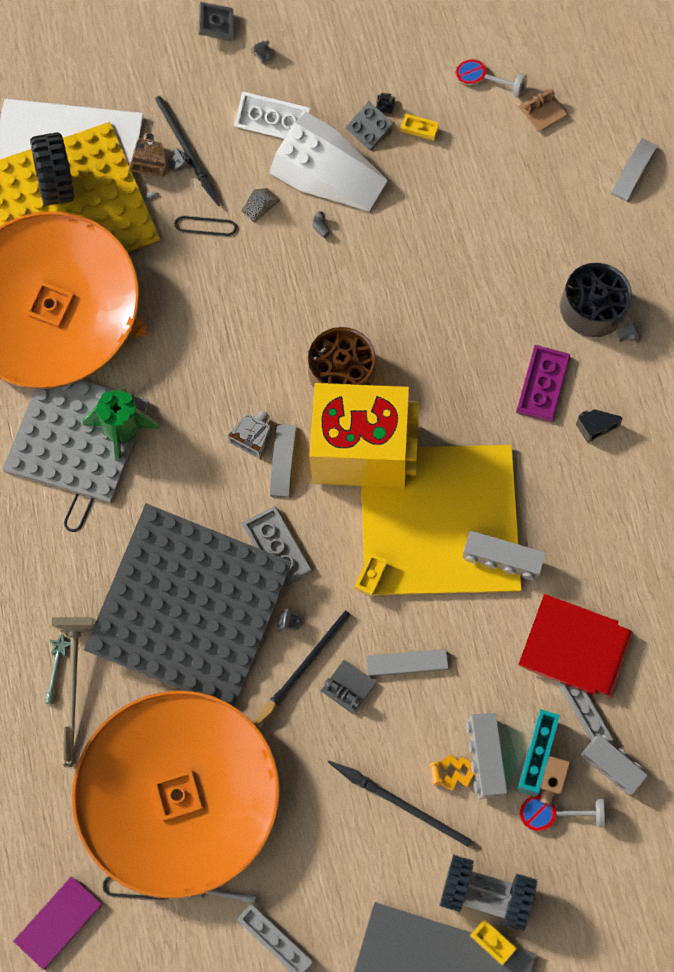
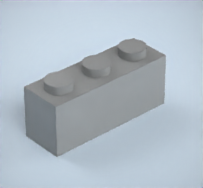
M604 735L595 736L581 753V756L627 795L633 794L647 776L643 772L644 768L637 762L632 763L627 758L628 754L621 749L617 750L612 746L613 742Z

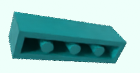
M540 709L516 791L534 797L538 795L558 725L559 714Z

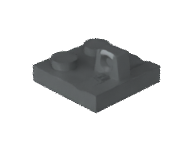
M200 2L198 35L232 41L234 8Z

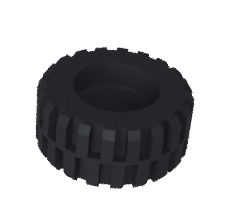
M55 132L33 136L30 139L43 204L50 206L72 202L75 198L73 182L62 134Z

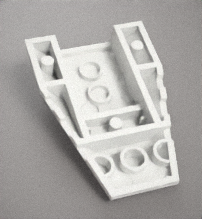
M307 112L294 122L277 150L269 174L300 192L309 193L320 198L323 197L370 212L388 182L335 128Z

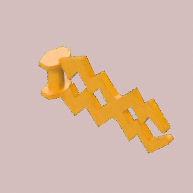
M450 754L442 761L430 764L433 785H442L453 791L457 781L467 787L472 776L476 775L472 773L471 762L463 756L457 761ZM449 764H452L456 769L460 770L464 764L468 772L464 777L455 770L452 778L446 774L443 780L441 779L439 767L446 771Z

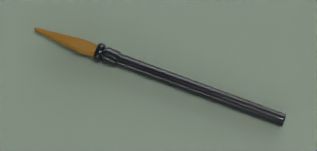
M345 610L283 687L275 693L274 697L270 698V702L263 708L254 723L256 727L260 726L274 712L276 707L281 705L280 702L284 700L286 694L351 616L348 611Z

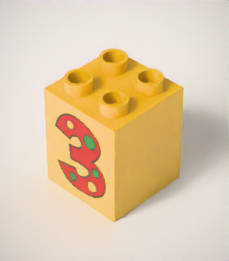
M314 384L309 454L313 484L405 488L406 475H416L419 401H409V387Z

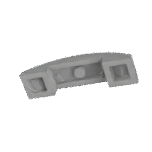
M643 138L640 140L620 174L611 195L626 202L628 201L658 145Z
M277 424L270 496L289 498L296 435L295 425Z

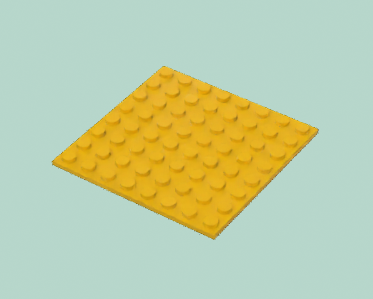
M110 122L63 137L75 196L72 202L50 206L43 204L31 149L0 159V226L15 218L32 213L48 211L66 212L88 218L107 229L122 244L127 253L160 241L132 172L128 171L129 165Z
M512 445L417 447L416 475H406L405 488L361 486L364 564L370 553L388 560L373 595L521 592V577L519 574H507L502 569H490L485 567V564L478 562L476 564L470 563L465 558H462L470 531L518 544Z

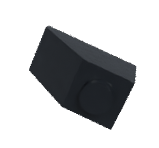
M594 409L588 412L587 410L578 416L576 426L588 443L619 427L623 419L621 416Z

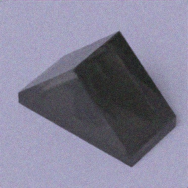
M268 188L255 189L244 205L242 212L255 223L280 201V198Z

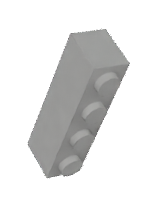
M470 531L462 558H465L470 563L476 564L478 562L485 564V567L490 569H502L507 574L514 575L516 573L523 575L522 577L528 580H538L546 552Z
M496 713L473 714L466 721V731L470 733L471 741H469L468 746L469 752L473 754L471 769L472 773L476 774L474 791L478 794L479 799L503 798L507 794Z

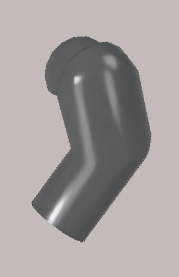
M318 211L314 215L312 226L323 238H326L330 233L324 227L326 214L323 211Z

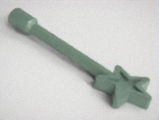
M63 634L60 635L58 640L49 641L54 646L51 654H56L49 691L46 693L45 704L49 705L53 704V692L61 654L66 656L65 649L71 646V642L64 641Z

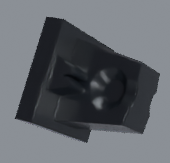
M381 92L377 97L376 108L382 113L393 114L395 97H392L391 93Z

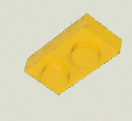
M405 113L400 132L434 141L439 128V122Z
M370 553L354 589L373 596L388 560Z
M485 919L470 935L501 965L516 950Z

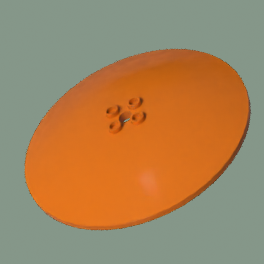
M37 212L15 218L1 225L0 379L21 387L46 389L70 385L91 376L110 362L120 351L129 337L136 320L139 304V286L137 275L128 253L116 237L107 229L88 218L72 213ZM48 301H54L55 305L52 308H46Z
M167 691L151 694L137 699L113 713L94 732L86 744L78 761L72 786V811L79 837L93 861L109 877L124 887L141 894L159 898H184L204 894L217 889L239 875L251 864L266 843L276 818L279 800L278 774L275 761L268 744L257 727L243 713L225 701L191 691ZM176 790L183 793V797L179 801L172 799V793Z

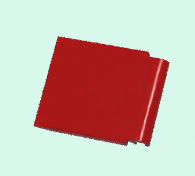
M544 593L518 666L591 695L594 692L597 695L605 694L607 699H610L614 692L633 632L618 625L619 621Z

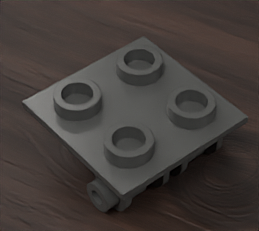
M368 101L345 128L366 148L371 150L384 134L388 135L391 133L393 123Z
M343 660L333 675L325 681L321 692L351 714H354L376 682L349 662Z

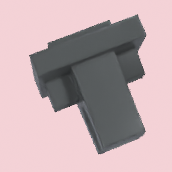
M269 40L255 44L250 50L251 53L256 54L261 63L271 59L268 48Z
M175 148L176 154L168 161L170 168L174 172L184 167L192 168L187 154Z
M631 319L627 320L628 324L624 325V329L617 332L620 342L630 339V341L635 340V342L639 341L638 330Z
M287 608L280 611L276 631L285 629L299 630L301 618L291 614V609Z

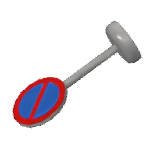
M476 59L465 60L456 68V79L464 85H475L483 79L514 86L513 95L516 98H521L526 89L527 74L520 73L515 82L486 75L485 65Z
M540 795L536 797L530 796L520 807L521 822L531 831H546L553 825L556 816H596L597 826L605 828L604 799L596 800V811H556L553 803L549 805L540 802Z

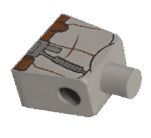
M260 411L256 418L249 414L245 415L228 434L229 443L260 459L271 433L270 426L266 424L270 416L264 411Z

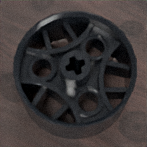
M598 262L578 267L569 276L560 299V312L564 321L571 329L584 336L602 337L614 332L621 325L631 303L632 290L629 281L622 272L608 264ZM577 296L578 301L570 300L569 297ZM609 315L610 319L605 320L603 316Z

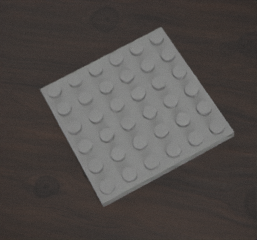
M82 380L57 388H35L2 470L9 474L111 504L137 435L131 438L130 441L121 443L120 461H116L114 443L105 435L102 426H86L82 423L83 418L97 406L101 395L104 392L115 390ZM131 395L136 408L146 413L149 400Z

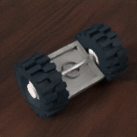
M453 855L440 907L461 912L462 906L503 917V926L524 932L534 901L537 879L516 873L513 883L473 872L474 860Z

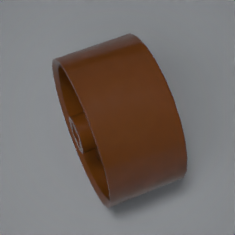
M349 327L331 328L318 335L311 343L308 351V375L313 389L315 383L331 384L333 382L349 385H372L375 376L376 355L370 340L358 330ZM347 346L349 349L344 350L342 347ZM323 348L330 350L325 355L320 352ZM359 356H368L369 359L360 362L358 359ZM322 368L328 369V371L321 372L319 370ZM358 374L360 377L353 378L352 375Z

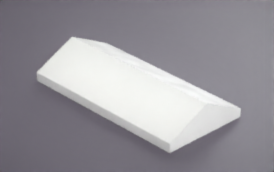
M242 91L234 126L285 139L294 122L305 112L310 114L311 108Z

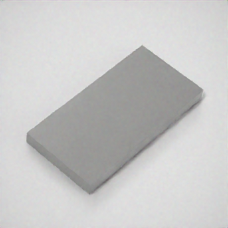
M276 506L241 523L254 547L292 562L282 588L312 572L311 567Z

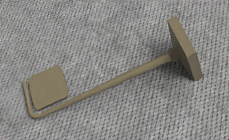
M52 617V626L59 631L69 632V637L71 638L70 727H64L63 759L65 760L63 767L72 768L78 640L82 632L92 631L96 622L93 617Z

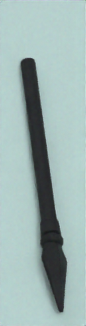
M157 96L155 100L181 147L187 154L198 180L201 182V186L219 207L220 205L212 182L208 179V175L197 161L161 96Z
M328 760V763L351 783L376 793L467 847L472 839L378 786L377 783L369 780L368 777H364L360 771Z

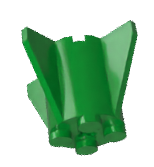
M126 388L104 392L97 406L83 418L82 422L86 426H102L105 435L114 443L116 461H120L121 443L130 441L131 438L138 434L140 428L159 429L157 421L136 408L132 396L127 393Z

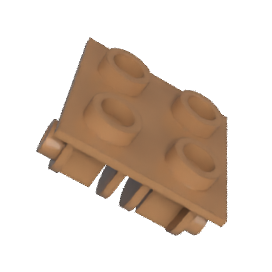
M552 88L546 89L518 106L538 132L567 116L566 112L553 98L555 92Z

